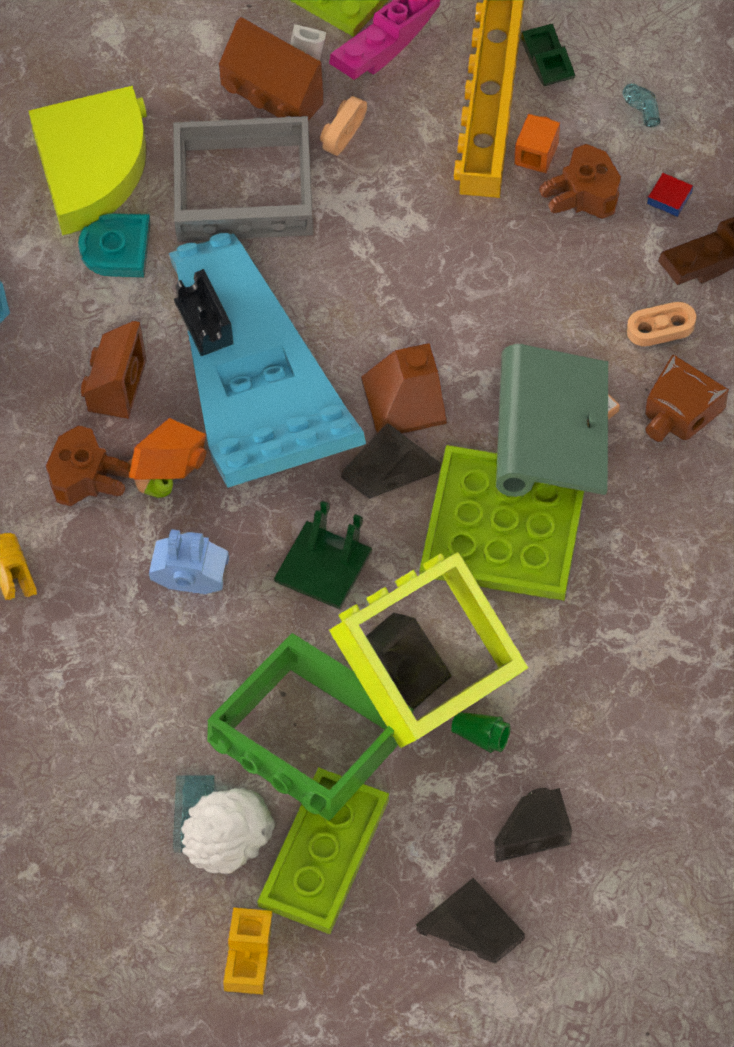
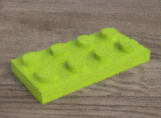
M318 767L313 780L330 790L342 776ZM363 784L330 821L319 814L309 812L301 804L257 901L258 907L331 934L389 802V793Z

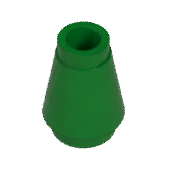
M460 712L455 715L451 725L452 733L458 734L460 737L489 753H492L494 750L498 752L504 750L511 730L510 723L504 722L501 716Z

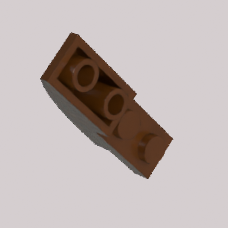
M734 217L721 221L717 230L713 233L661 252L658 262L677 285L696 278L702 284L734 269Z

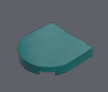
M105 214L88 227H84L78 240L80 257L84 265L94 273L102 276L144 278L151 222L150 215Z

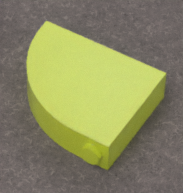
M133 86L28 110L32 131L62 235L80 231L99 220L100 216L115 212L136 188L143 173L146 160V140L142 118L147 117L143 98L136 99Z

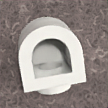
M294 24L290 45L320 61L326 32Z

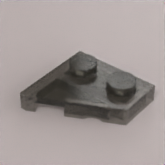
M387 423L345 467L341 478L370 499L436 474L440 470L441 463Z
M474 878L416 924V930L424 936L430 934L448 941L449 946L462 951H472L479 958L494 964L525 940V933Z

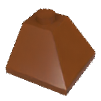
M430 343L395 350L361 376L378 439L447 424L439 374Z

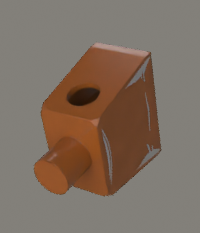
M673 354L648 395L645 415L652 421L646 426V433L657 442H662L670 432L682 440H689L725 410L729 389Z

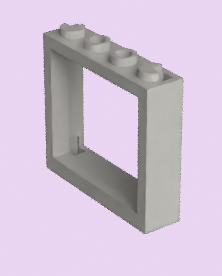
M308 116L256 117L253 119H221L218 121L173 123L174 222L177 242L210 240V237L219 233H234L238 239L313 235ZM299 145L302 205L187 210L186 151Z

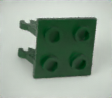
M322 500L320 502V511H315L313 523L306 521L275 575L274 582L340 610L372 553V548L359 543L363 517L357 514L353 516V525H348L346 538L327 531V515L330 503Z

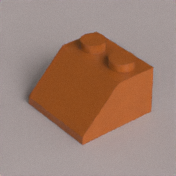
M132 321L102 334L99 347L93 348L90 358V367L92 369L89 376H84L81 385V396L85 397L88 412L129 419L147 361L140 322Z

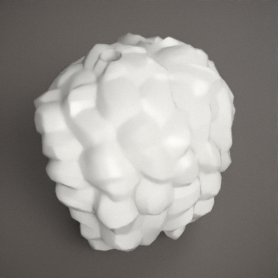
M243 787L240 789L234 788L229 791H213L208 796H202L198 803L189 809L188 812L191 817L185 820L184 825L181 827V831L184 834L182 843L185 845L182 852L189 857L190 863L197 868H203L209 873L230 874L240 868L241 865H245L249 858L253 859L259 855L260 847L264 846L272 837L275 821L259 793Z

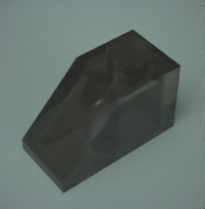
M538 788L530 791L527 796L521 797L494 840L495 862L570 845L572 828L560 788L552 790Z

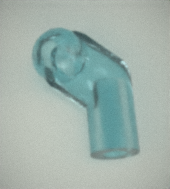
M635 83L626 85L622 95L628 105L642 112L644 125L646 127L659 125L660 115L657 98L654 93Z

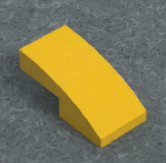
M233 907L228 938L229 950L223 981L224 991L263 995L270 946L272 911Z

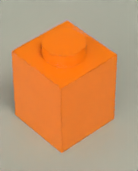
M528 114L515 144L514 165L547 173L559 144L560 122L551 120L548 117Z

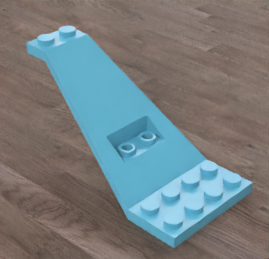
M219 233L210 237V241L200 244L186 243L180 245L177 251L169 253L172 266L178 274V280H182L185 287H190L195 283L193 279L195 272L202 269L205 270L231 322L233 344L204 356H200L188 332L209 451L214 465L228 488L366 444L362 428L340 399L234 233Z

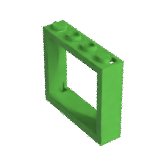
M293 633L279 645L208 719L207 742L217 752L229 755L240 762L246 771L263 777L278 792L289 794L301 802L306 810L313 814H319L328 821L336 815L398 746L393 737L394 730L390 726H386L354 671ZM290 670L384 729L382 734L330 790L235 729ZM408 706L409 709L411 710L412 714H413V710H414V709L411 708L410 706Z

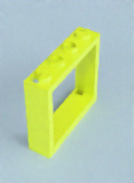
M459 552L447 559L440 553L423 564L426 569L425 572L417 576L414 570L394 581L398 587L390 593L386 587L380 589L366 598L369 606L362 610L359 609L357 604L338 615L342 622L329 629L386 726H390L394 730L393 737L400 748L418 740L528 669L527 664ZM442 575L498 668L416 720L359 625Z

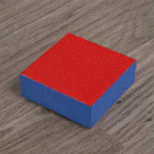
M662 173L648 196L647 204L678 217L693 192V185Z

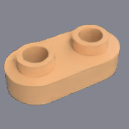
M351 96L348 100L341 102L331 124L327 123L322 130L320 141L323 142L324 151L338 156L344 150L365 117L367 110L366 101Z
M672 302L638 310L628 319L627 336L634 344L644 347L685 338L694 331L696 323L695 310L684 302ZM679 322L683 325L675 326L673 323ZM640 330H647L649 333H642Z

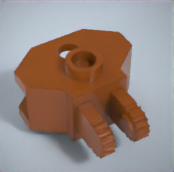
M584 144L574 148L569 166L563 167V174L544 181L539 186V190L544 198L557 195L548 204L553 214L573 208L576 213L584 211L603 219L615 214L619 199L618 189L621 176L606 151Z
M80 425L58 436L46 464L50 486L56 502L67 506H72L90 495L97 497L99 492L117 497L123 495L126 488L125 484L106 475L108 473L129 478L131 467L127 461L107 456L106 449L98 446L93 430Z

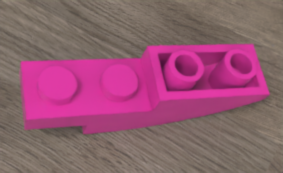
M393 0L374 13L372 25L330 54L329 64L353 80L366 71L374 75L414 39L438 9L440 0Z

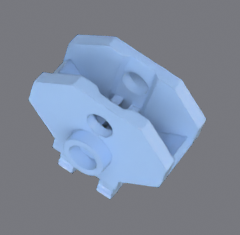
M171 529L169 538L156 541L149 577L150 580L172 590L200 594L220 591L223 589V573L225 565L229 561V552L209 542V538L203 537L202 533L187 532L180 534V530Z

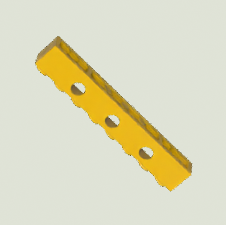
M483 0V3L477 2L475 22H480V27L473 28L472 48H477L476 54H470L468 74H473V80H466L465 100H470L469 107L463 106L461 126L466 127V132L459 133L457 153L462 154V160H455L454 180L460 181V195L500 198L524 0ZM492 30H501L507 37L503 42L494 43L488 39L487 35ZM487 81H493L500 86V90L496 94L487 95L481 91L480 87ZM479 134H487L492 137L493 143L487 148H480L474 144L473 140Z

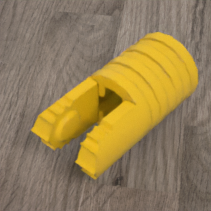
M13 533L0 534V588L5 600L15 598L16 590L13 579L16 578L25 597L37 595L35 583L17 536Z

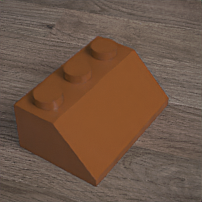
M242 17L236 21L219 62L221 85L228 92L242 96L249 100L254 107L258 109L263 108L277 118L308 116L309 121L324 104L322 63Z

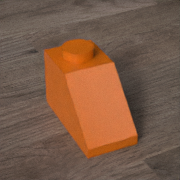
M168 418L135 446L129 477L134 480L184 479L194 469H199L202 466L207 454L206 449H204L207 434Z

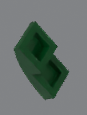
M553 23L522 31L520 38L543 86L575 78L576 75L565 46L561 47Z

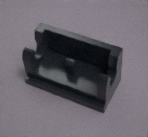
M202 269L195 272L193 278L195 283L192 286L185 287L182 280L177 282V298H174V303L200 356L233 344L231 322L205 270Z

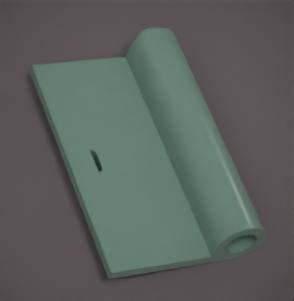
M524 344L510 345L502 351L496 487L499 492L507 496H522L532 489L534 482H540L606 495L608 491V361Z

